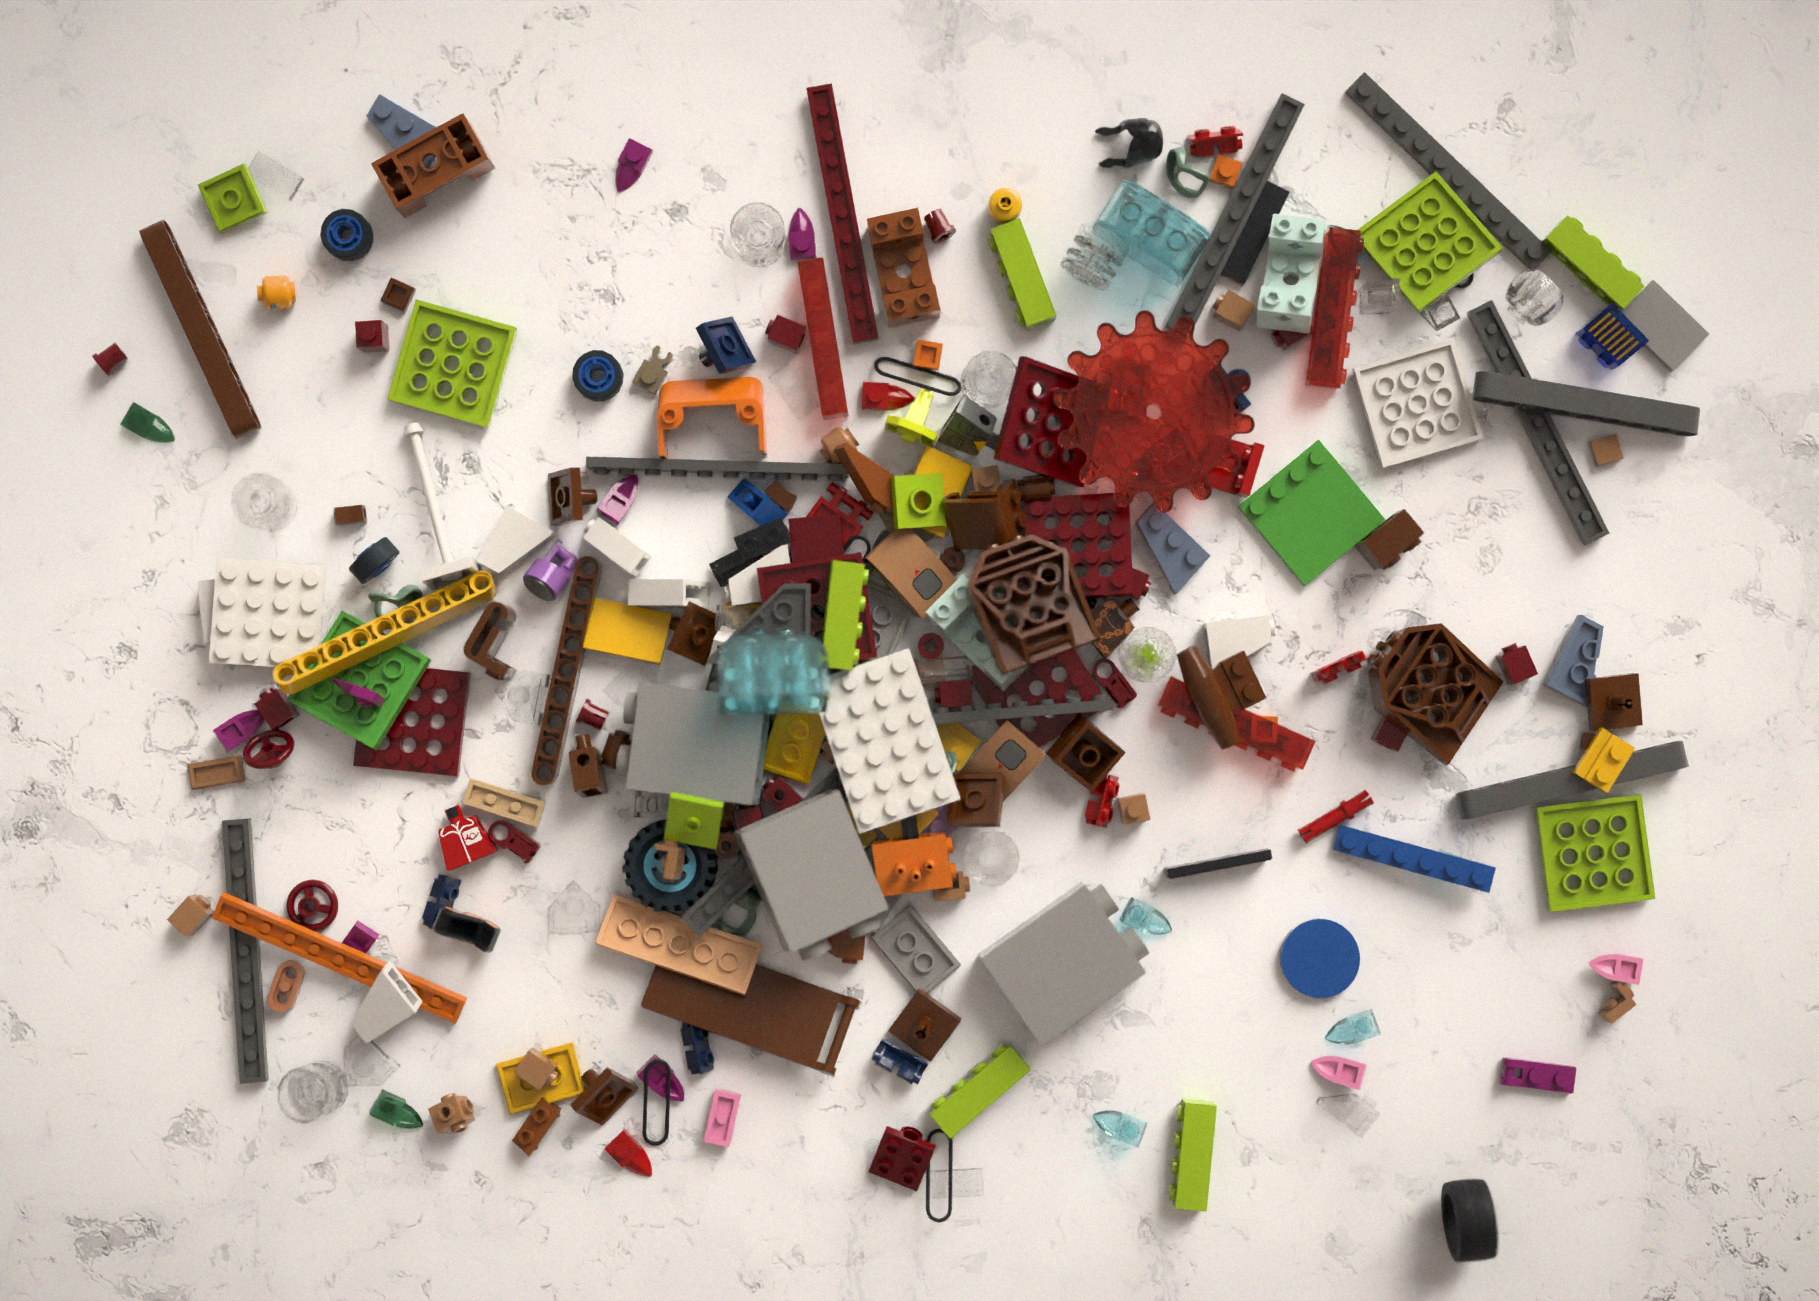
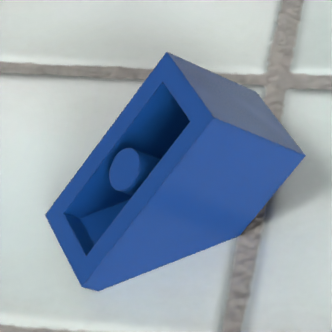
M745 478L727 496L729 500L760 526L781 517L784 519L788 515Z

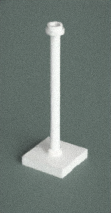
M413 423L404 427L405 431L403 434L411 442L443 562L439 566L418 572L421 582L432 590H436L482 570L480 569L481 566L471 557L456 561L452 558L420 435L424 433L423 428L420 427L419 423Z

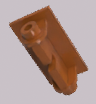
M541 1097L512 1139V1142L528 1156H531L533 1151L538 1149V1144L555 1119L561 1116L560 1111L562 1109L554 1103L551 1105Z

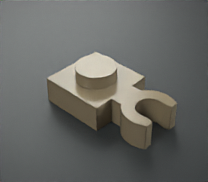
M658 345L652 351V362L644 359L632 381L635 385L654 395L657 394L668 374L666 370L662 369L663 366L669 364L673 358L671 352H668L664 359L658 358V353L661 350Z

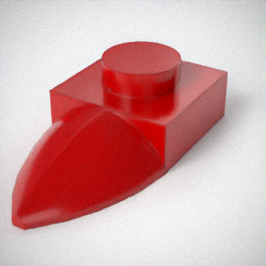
M863 382L862 409L896 410L914 401L915 397L901 387L890 385L889 383Z
M623 1129L605 1147V1150L622 1168L625 1167L637 1175L651 1177L652 1166L647 1153Z

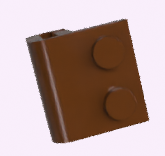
M1005 479L996 491L969 492L967 499H960L959 492L948 494L942 499L953 546L958 550L985 549L993 544H998L999 546L1006 544L1011 538L1018 536L1026 525V515L1022 511L1020 503L1021 492L1017 489L1015 479Z
M491 602L485 607L464 644L463 652L468 659L486 668L485 674L502 681L504 678L513 679L517 670L495 658L509 632L494 626L500 617L515 622L516 612L509 605Z

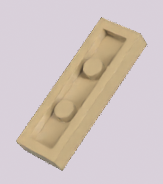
M470 778L462 801L463 804L534 827L539 826L546 805L545 801L474 778Z

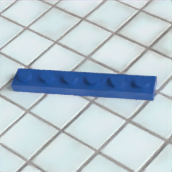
M1339 825L1333 848L1335 851L1487 893L1490 892L1496 867L1343 825Z

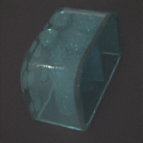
M1128 180L1121 181L1091 230L1092 234L1179 288L1211 237L1210 233L1200 223L1144 187Z
M754 631L750 634L732 637L722 646L718 660L719 714L827 712L829 699L828 655L823 644L815 637L808 634H794L792 631H780L777 634Z

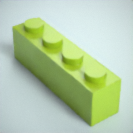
M1567 215L1550 231L1542 242L1552 250L1551 254L1608 307L1615 313L1620 312L1645 287L1641 283V278L1635 272L1628 271L1622 265V261L1617 255L1606 251L1602 247V242L1596 236H1590L1583 229V224L1578 219Z
M1018 218L991 228V237H988L987 241L991 252H997L1000 261L996 262L1000 276H1006L1009 285L1005 286L1009 300H1015L1018 310L1014 312L1019 325L1024 324L1027 331L1054 321L1057 315L1021 219Z
M831 560L819 657L820 667L853 670V664H858L859 649H855L856 638H861L862 623L858 622L859 612H864L865 596H861L862 585L867 586L869 573L868 570L864 569L865 564Z
M1010 1043L1006 1046L1000 1044L991 1052L993 1056L986 1063L980 1061L971 1069L973 1074L966 1080L960 1078L951 1086L952 1092L946 1097L941 1095L931 1103L930 1116L950 1139L1031 1071L1030 1066Z
M1182 1098V1105L1177 1106L1176 1121H1180L1179 1132L1175 1131L1174 1147L1178 1149L1177 1158H1172L1171 1174H1175V1181L1169 1187V1200L1173 1201L1172 1204L1175 1209L1207 1212L1217 1105L1214 1101Z

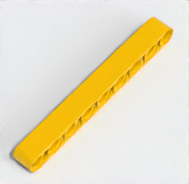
M485 571L475 572L280 663L273 671L274 680L282 692L286 694L297 693L492 601L497 593L493 578ZM483 584L488 585L486 589L478 590L479 586ZM457 596H465L461 601H454ZM433 607H441L437 612H429ZM416 618L413 623L405 624L408 619ZM384 630H392L388 635H381ZM360 641H367L364 646L357 647ZM343 652L339 658H332L335 653ZM311 664H318L315 669L307 670ZM293 675L291 680L283 681L286 676Z

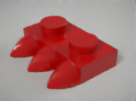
M1359 650L1311 672L1314 682L1322 681L1323 684H1327L1337 679V673L1345 669L1347 673L1361 668L1360 662L1367 659L1363 650Z

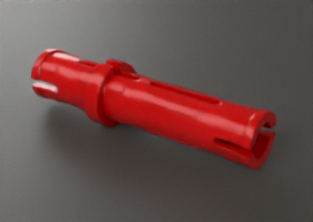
M1363 790V792L1350 800L1339 802L1340 805L1323 816L1297 829L1300 836L1311 831V833L1302 838L1305 844L1346 819L1351 820L1355 818L1354 815L1373 805L1374 802L1371 797L1360 802L1367 798L1369 793Z

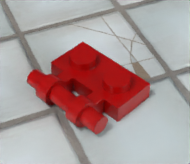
M831 482L826 491L833 495L831 501L829 502L821 496L806 517L841 514L845 545L849 538L857 536L863 529V526L856 522V519L861 515L869 521L874 512L866 507L867 504L864 501H858L849 495L846 488L843 486L838 487ZM840 502H843L852 509L849 516L837 508Z

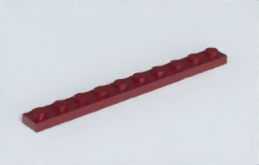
M832 83L808 87L806 90L853 344L879 340Z

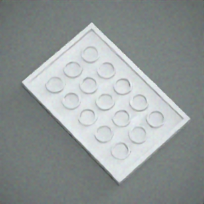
M909 648L855 666L853 670H843L819 678L816 682H810L812 694L821 701L818 712L859 834L960 800Z

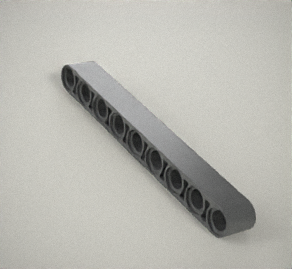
M1478 371L1475 373L1472 396L1474 401L1679 436L1698 435L1700 408L1695 406L1496 372Z
M1675 741L1633 751L1613 785L1689 767L1683 741ZM1576 765L1458 792L1455 796L1461 820L1598 788L1572 773Z

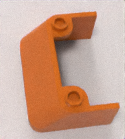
M755 377L681 380L664 383L659 391L657 410L659 457L661 459H669L667 430L676 429L682 424L684 420L683 408L736 405V415L741 423L745 425H758L759 451L762 455H767L764 388L762 383Z

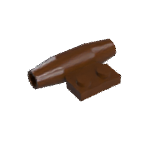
M1196 645L1180 651L1176 656L1184 684L1203 724L1221 750L1238 744L1241 739L1232 710H1245L1266 699V695L1245 651H1240L1218 662L1214 670H1212Z

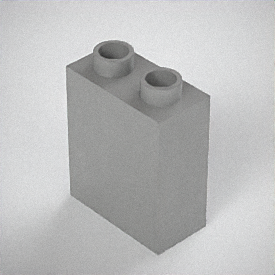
M639 682L638 693L628 692L624 702L623 722L625 724H633L634 728L631 746L621 745L619 748L616 763L617 776L627 777L626 789L663 794L676 792L711 800L749 805L760 804L771 711L766 709L764 705L766 698ZM731 696L736 697L740 701V707L733 712L726 710L724 707L725 699Z
M827 790L734 831L739 847L784 950L790 953L798 950L802 960H807L823 954L832 948L828 939L830 935L847 928L850 938H856L880 926L876 915L889 908L839 790Z
M1080 882L979 953L981 961L1041 1047L1146 974L1139 961L1150 954V952L1132 927L1120 935L1113 926L1109 917L1120 909L1102 884L1089 891L1085 884Z

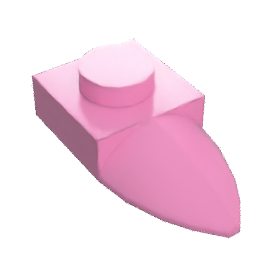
M1614 953L1594 958L1589 961V965L1595 972L1607 979L1639 985L1643 959Z
M1323 1056L1311 1061L1314 1069L1325 1079L1361 1090L1367 1067L1366 1064L1338 1056Z

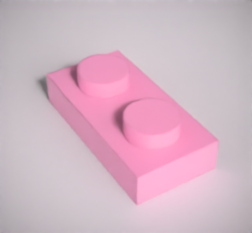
M715 1089L703 1142L724 1147L730 1146L741 1094Z

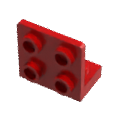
M1211 434L1201 463V472L1198 473L1196 483L1247 498L1250 496L1265 445L1257 442L1249 445L1220 435Z

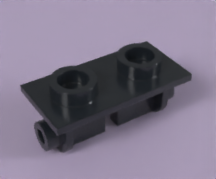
M782 517L733 537L743 562L792 542L789 530L784 524Z
M736 550L709 565L720 587L729 583L728 579L764 556L762 554L743 562L739 551Z

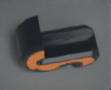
M449 906L440 907L432 926L433 931L437 934L474 944L475 947L486 953L493 951L501 932L500 927L493 922L472 913L457 911Z

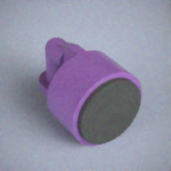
M560 539L554 543L544 558L535 559L523 576L526 588L538 598L546 601L556 600L571 579L574 566L577 563V557L562 546L563 541ZM554 555L563 561L560 567L550 561Z

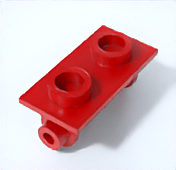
M1236 126L1220 127V131L1210 132V129L1195 130L1193 135H1187V138L1194 142V145L1189 146L1190 155H1195L1196 158L1214 155V145H1218L1219 154L1237 153L1238 150L1243 149L1242 139L1237 138V136H1243V132L1236 129Z
M1107 774L1095 790L1090 792L1091 795L1099 797L1098 802L1088 799L1084 815L1086 818L1085 823L1107 828V824L1111 822L1113 817V808H1111L1113 799L1117 797L1120 788L1119 777Z

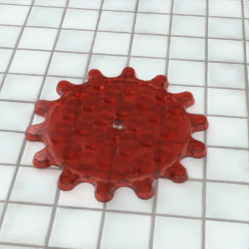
M1143 310L1135 317L1133 332L1127 335L1120 334L1112 324L1105 322L1100 324L1096 330V335L1101 345L1098 353L1087 355L1081 351H1073L1068 355V366L1077 373L1079 380L1074 388L1059 389L1053 396L1054 404L1058 408L1070 411L1074 418L1072 426L1059 433L1057 443L1062 449L1079 448L1085 452L1086 463L1078 474L1082 483L1091 485L1100 478H1109L1113 481L1115 485L1113 501L1118 507L1124 508L1129 506L1137 493L1146 492L1152 497L1154 508L1160 513H1167L1173 507V496L1178 489H1188L1196 499L1204 501L1212 494V488L1208 482L1210 470L1222 468L1227 472H1235L1240 468L1241 459L1231 450L1230 439L1235 434L1250 433L1254 429L1255 422L1251 416L1238 412L1234 403L1238 395L1248 391L1251 385L1250 379L1244 374L1228 375L1223 371L1221 365L1222 360L1229 352L1228 343L1224 339H1215L1209 345H1198L1193 338L1195 323L1189 316L1180 317L1172 330L1162 331L1157 328L1154 315L1150 311ZM1155 405L1160 409L1158 419H1152L1147 416L1148 406Z

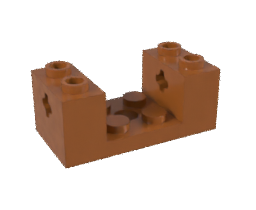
M464 113L371 163L395 209L404 218L428 206L424 197L456 179L468 174L474 181L496 168L471 122ZM428 156L437 157V165L434 168L428 169L424 167V160Z
M918 207L867 218V228L889 328L940 317V305L935 284L933 285ZM908 265L911 268V274L906 278L899 277L896 273L898 266Z

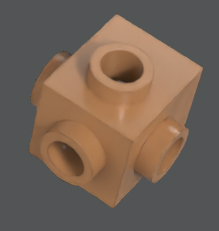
M451 1093L443 1096L440 1099V1103L428 1108L436 1133L457 1134L468 1128L467 1125L475 1121L473 1114L474 1106L467 1096Z

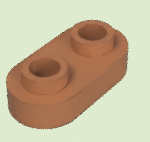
M288 960L278 966L267 996L268 1005L272 1010L285 1012L294 1006L305 976L304 967L300 962ZM290 968L294 969L296 972L294 978L288 975V970ZM281 993L287 996L285 1003L279 999Z

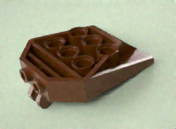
M1031 534L1025 537L1018 535L1011 538L1006 544L1000 546L993 544L984 549L967 585L966 596L1001 676L1100 640L1098 629L1065 548ZM1048 575L1054 581L1045 582L1041 576ZM1025 584L1029 590L1021 591L1017 588V585ZM1001 593L1005 599L996 600L992 594ZM1061 603L1066 609L1062 611L1057 610L1054 604ZM1037 612L1042 618L1038 620L1033 619L1029 613ZM1006 621H1013L1017 627L1011 629L1004 623Z
M1442 623L1407 627L1398 631L1394 630L1389 634L1385 642L1380 641L1377 643L1376 650L1378 653L1376 655L1371 654L1367 658V662L1372 666L1368 671L1374 710L1444 765H1449L1504 681ZM1434 651L1438 654V662L1433 658ZM1458 671H1460L1463 675L1462 681L1458 679ZM1420 672H1422L1425 677L1424 683H1422L1419 679ZM1444 691L1447 692L1449 696L1448 702H1446L1443 697ZM1405 693L1410 695V704L1405 700ZM1430 712H1432L1435 716L1434 723H1432L1429 718Z

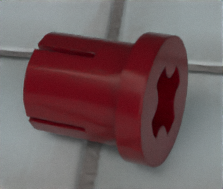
M942 209L933 210L924 217V221L932 234L931 240L934 244L941 243L956 233L954 225H950Z
M113 343L101 353L92 355L93 359L108 377L113 374L112 371L128 360V357L116 343Z
M926 633L918 641L919 653L927 659L937 658L943 652L944 642L936 633ZM929 639H934V644L938 645V650L934 649L932 653H927V648L923 647V644L928 643Z
M587 698L575 722L579 724L583 722L601 730L609 712L592 704L591 700Z

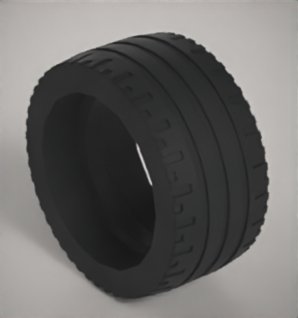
M1464 1179L1444 1183L1441 1191L1443 1227L1448 1248L1454 1261L1474 1262L1495 1258L1498 1251L1497 1218L1490 1189L1485 1180Z

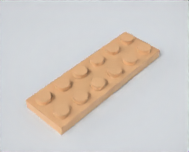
M613 894L595 945L744 996L746 995L763 944L713 927H709L699 937L680 916L666 911H653L654 908L650 906L645 907L639 902Z

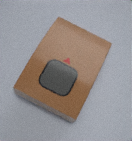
M910 528L894 529L865 557L894 595L900 597L913 615L921 619L927 616L926 611L957 581L944 563Z
M1006 719L957 774L1002 773L1005 776L1004 801L1043 760L1046 753L1011 721Z

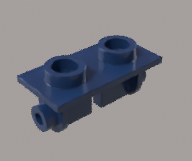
M439 874L438 878L434 879L429 896L437 898L436 903L427 901L422 915L423 925L433 929L432 926L440 907L449 906L453 908L455 899L459 895L461 880L451 879L443 874Z
M681 1022L682 1027L680 1031L683 1046L692 1045L693 1050L685 1051L688 1070H691L692 1075H701L713 1070L714 1056L709 1046V1032Z
M883 1038L871 1060L875 1061V1065L889 1072H892L894 1066L899 1068L896 1076L910 1084L915 1083L917 1085L929 1064L918 1056L912 1055Z

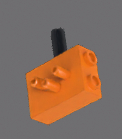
M916 815L901 820L903 837L872 840L876 878L883 896L953 887L952 879H957L955 863H950L949 853H954L952 838H946L945 830L919 834Z

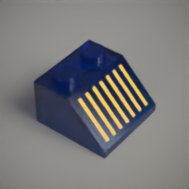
M1613 303L1597 311L1575 333L1579 337V343L1584 348L1591 349L1597 355V361L1604 368H1609L1610 370L1619 367L1649 342L1647 337Z

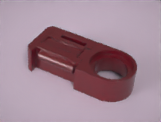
M1100 659L1094 663L1092 667L1094 678L1102 688L1106 686L1105 690L1116 704L1119 703L1117 708H1123L1137 697L1135 690L1111 660ZM1107 663L1111 666L1112 672L1108 678L1098 676L1097 667L1099 664Z
M496 821L488 829V836L492 842L502 849H507L508 847V850L523 860L526 859L524 863L531 862L541 847L539 842L508 821ZM497 825H504L508 829V836L504 840H499L494 835V829Z

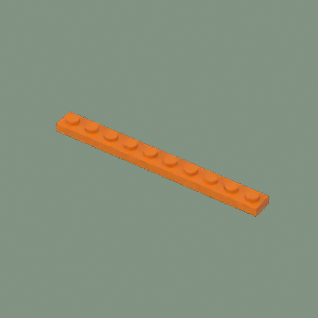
M225 892L220 896L212 916L214 920L369 987H372L386 962ZM396 967L421 998L420 1009L456 1024L467 997Z

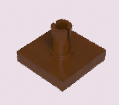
M570 467L548 474L550 525L561 526L582 521V505L596 504V490L581 489L579 467Z
M689 601L682 617L674 616L669 623V628L674 631V635L667 649L705 666L710 655L713 640L720 626H724L727 619Z
M1639 673L1585 678L1589 731H1598L1599 728L1609 730L1643 725Z
M1002 773L953 774L960 800L949 803L947 825L949 827H1000L1005 776Z
M918 988L890 1026L888 1032L931 1062L959 1025L962 1018Z
M609 1067L600 1075L595 1070L589 1069L581 1077L587 1088L570 1106L576 1113L603 1126L639 1087L633 1080Z

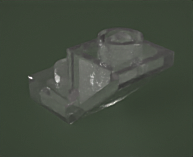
M1449 296L1440 297L1419 313L1436 332L1460 319Z
M635 791L634 817L667 818L671 794Z

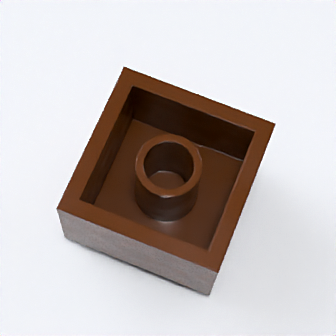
M1404 508L1393 513L1354 547L1373 570L1379 568L1385 570L1386 568H1391L1401 559L1399 556L1401 552L1406 553L1422 542L1419 538L1425 532Z
M1081 713L1077 715L1046 752L1054 763L1090 792L1095 790L1126 753L1115 741Z

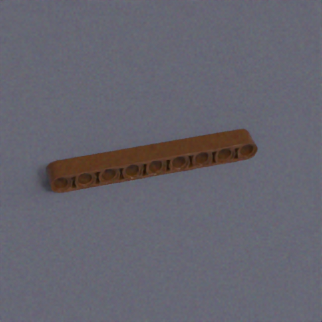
M163 219L139 230L141 239L231 433L236 439H239L260 429L261 423L168 223Z
M591 556L581 557L575 566L531 771L532 779L539 785L554 783L560 772L585 655L583 646L602 576L601 563ZM592 561L595 564V571L591 575H585L583 566L586 562ZM582 587H587L590 591V596L585 601H580L577 596L578 590ZM581 612L584 615V623L579 627H575L572 623V617L575 613ZM571 638H576L579 642V647L575 652H569L566 647L568 640ZM567 663L573 667V674L569 678H565L561 674L562 666ZM560 689H564L568 694L567 701L563 704L558 703L556 700V693ZM556 714L562 718V725L557 730L553 729L550 725L551 717ZM549 740L554 741L557 746V750L553 755H549L545 751V744ZM543 766H547L551 770V777L547 781L542 780L539 776V771Z

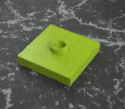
M241 164L197 184L218 233H224L268 213L247 164Z
M671 792L664 839L717 849L724 802Z

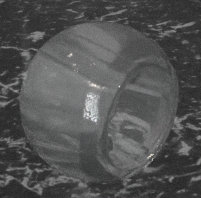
M1529 269L1519 273L1509 283L1505 297L1510 305L1507 309L1521 324L1527 322L1532 326H1541L1549 323L1559 314L1564 303V296L1557 285L1537 269Z

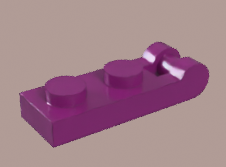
M1509 1057L1502 1058L1504 1072L1503 1075H1500L1499 1084L1574 1093L1577 1068L1575 1066ZM1515 1068H1520L1519 1077H1514Z

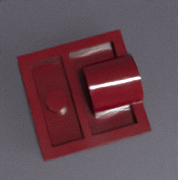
M886 1126L868 1172L918 1191L936 1145L922 1140V1133L914 1127L904 1126L899 1131Z

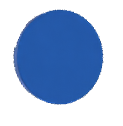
M1316 918L1299 924L1287 934L1281 946L1280 964L1286 979L1296 990L1310 997L1328 998L1343 992L1354 981L1359 970L1360 952L1356 940L1345 927L1328 919Z

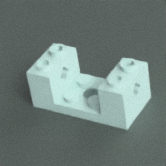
M1273 214L1264 283L1261 286L1257 308V327L1310 333L1325 237V219ZM1287 276H1295L1298 282L1295 285H1287L1283 280Z
M962 575L926 611L928 620L1004 692L1028 666L1001 676L988 644L980 643L976 638L977 634L982 630L966 596L969 580ZM1007 621L1004 623L1008 628L1013 629Z

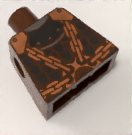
M1131 598L1120 606L1113 599H1110L1090 610L1100 635V640L1091 643L1103 659L1109 657L1135 628L1129 618L1140 609Z
M589 734L574 737L576 750L569 751L574 792L582 798L608 794L600 751L596 747H592ZM590 759L589 763L583 766L584 762Z

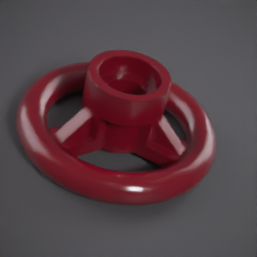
M268 730L259 733L245 745L243 760L248 766L255 769L276 768L293 752L294 739L290 733L284 730ZM270 738H283L286 741V745H275V743L270 741ZM262 741L263 745L260 751L251 757L252 749Z
M314 879L305 880L297 884L289 893L286 902L289 919L315 932L327 928L334 921L339 907L335 891L325 882ZM312 887L323 890L328 895L331 906L321 904L314 897ZM304 890L305 897L299 901V914L296 915L294 909L295 899ZM310 901L313 902L315 905L313 911H311L308 908V903ZM319 912L328 914L320 923L308 924L303 922L307 917H313Z

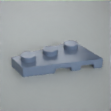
M381 94L378 95L366 115L395 150L436 128ZM428 156L424 160L425 168L430 167L435 156Z
M1152 503L1135 522L1149 549L1154 554L1160 570L1169 582L1173 594H1177L1211 555L1156 503Z
M1577 614L1543 685L1587 708L1585 678L1596 677L1594 675L1596 660L1600 655L1604 626L1583 615Z

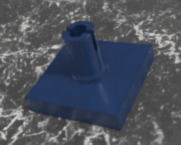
M733 316L704 322L695 328L706 348L705 351L699 353V359L706 357L701 362L704 366L710 367L714 363L718 373L723 374L747 368L756 363Z

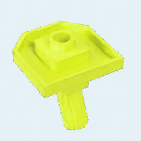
M920 389L914 403L912 402L906 418L888 415L885 429L901 435L900 439L904 442L914 444L916 441L934 448L937 433L924 426L929 411L928 408L933 399V393L927 389Z

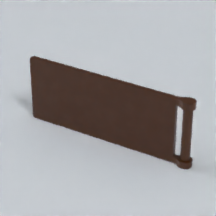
M756 964L745 996L655 966L641 1002V1007L812 1068L829 1076H835L837 1070L835 1065L854 1011L860 1005V1000L833 992ZM841 1003L845 1005L828 1056L825 1063L818 1062L817 1060L837 1004Z

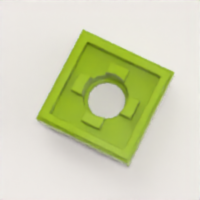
M942 473L891 476L895 529L946 526V514L942 501L944 498ZM919 491H924L927 494L926 506L928 507L926 510H919L914 504V496Z

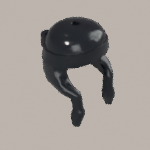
M1147 118L1123 120L1119 126L1114 128L1100 127L1096 129L1095 133L1103 136L1119 134L1127 129L1130 135L1134 137L1129 145L1126 159L1108 158L1098 163V165L1104 168L1112 166L1130 168L1157 159L1161 155L1164 145L1163 132L1160 125L1156 121L1148 120Z

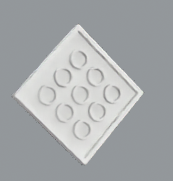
M1454 339L1352 369L1381 469L1484 439Z
M217 557L209 663L276 667L284 661L319 646L325 565Z

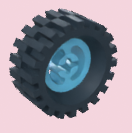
M663 819L642 828L630 840L628 850L624 852L625 865L622 866V871L626 874L627 879L624 880L626 886H630L633 891L631 892L632 896L635 899L638 897L642 901L641 904L643 906H650L654 908L653 911L657 912L668 911V913H675L676 911L690 908L713 886L716 880L715 875L718 872L716 862L718 856L714 849L679 842L678 846L686 847V854L689 859V863L684 862L682 870L686 873V878L676 884H669L660 880L654 871V867H658L660 873L664 876L662 861L665 855L661 859L657 857L659 850L654 849V843H663L667 819Z

